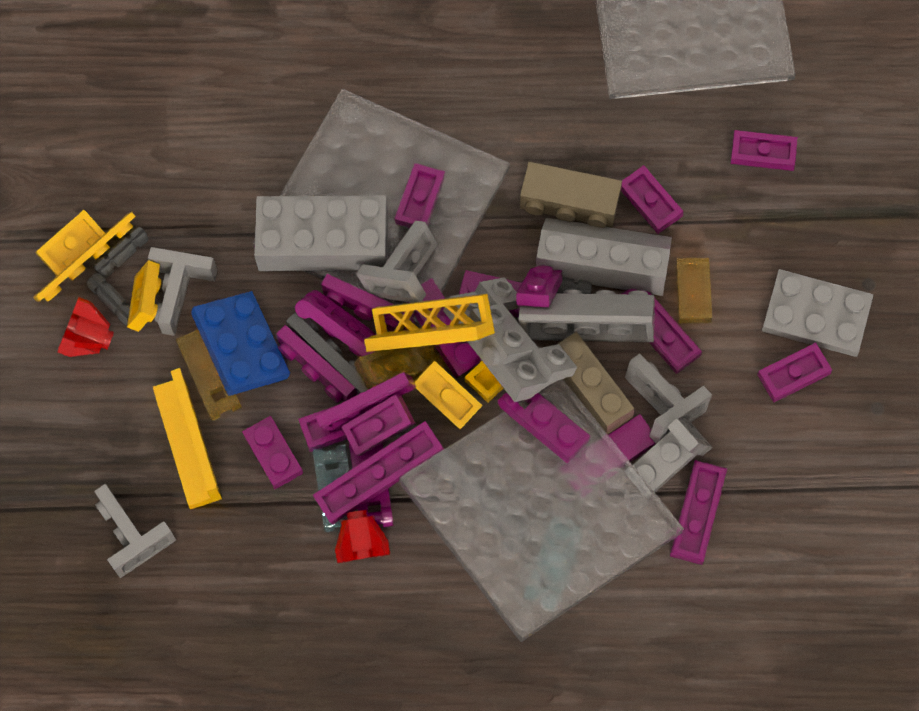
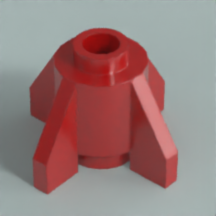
M78 297L57 353L73 357L99 354L101 348L108 350L114 334L113 331L108 330L111 323L107 321L91 301Z
M367 510L346 513L347 520H341V529L335 548L337 563L390 555L388 539L375 521L374 515L367 516Z

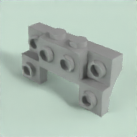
M504 277L479 282L475 292L454 295L449 298L488 294L495 333L479 340L467 342L513 401L518 402L532 398L539 391L558 380L573 376L577 366L559 344L543 348L536 346L509 312V310L517 309L519 305L516 302L517 292ZM478 303L470 304L465 314L474 322L481 321ZM444 308L443 311L452 321L455 315L447 308Z

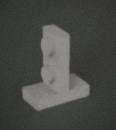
M415 221L383 267L362 264L356 274L366 291L377 297L410 303L422 302L426 293L416 276L438 244L426 222Z
M151 247L148 260L160 264L159 272L166 273L162 286L165 295L163 302L157 304L158 309L155 321L158 323L162 334L175 336L190 277L215 282L217 267L212 257Z
M638 354L629 362L625 375L626 380L660 414L655 419L649 436L656 444L670 432L667 426L676 418L691 423L706 412L712 394L704 386L684 399L679 390L674 385L669 384L659 374L656 366L651 362H647L641 354Z
M676 418L667 426L670 432L624 472L644 498L649 499L695 456H704L713 448L692 423Z
M106 484L94 491L100 500L95 506L106 521L112 517L118 526L113 532L123 547H125L107 559L120 578L176 541L164 521L141 536Z

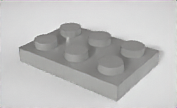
M779 269L762 332L810 345L816 343L818 347L857 357L874 294Z

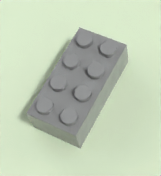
M386 195L257 196L254 257L258 270H359L362 264L383 267L388 261V206Z

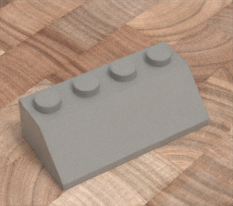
M546 218L541 230L536 266L545 265L552 267L554 270H562L563 278L574 279V282L577 283L579 280L596 286L621 290H643L653 295L663 296L672 237L610 227L601 228L584 223Z
M565 290L563 294L556 293L549 308L520 306L519 324L532 340L563 341L577 331L583 341L654 342V295H648L645 291H631L626 295L615 294V292L610 290H600L596 294H583L580 290Z

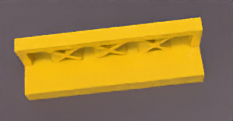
M488 294L375 307L372 309L377 335L364 339L366 352L482 339L495 333ZM478 303L481 321L474 322L465 314L470 304ZM442 307L447 308L455 315L450 325H446L437 317ZM414 310L419 311L427 318L422 328H418L409 320ZM390 313L399 321L395 331L387 332L384 314Z
M178 368L171 371L172 381L154 386L153 390L186 500L191 510L221 500L222 497L186 381L181 369Z

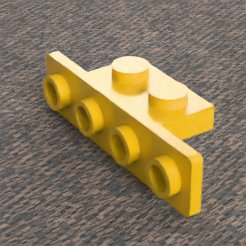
M82 210L35 252L56 277L33 298L37 302L43 298L49 302L62 290L59 286L62 281L67 277L71 281L74 280L86 269L83 263L91 256L95 260L110 248L106 242L114 235L120 239L133 227L130 223L136 217L133 212L127 213L106 233L85 210Z

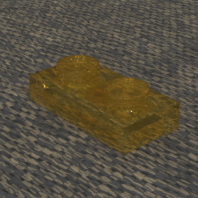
M677 258L679 323H711L712 301L709 258Z

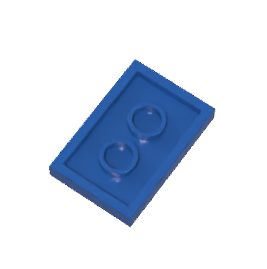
M252 291L193 307L191 315L228 396L288 379L290 371Z

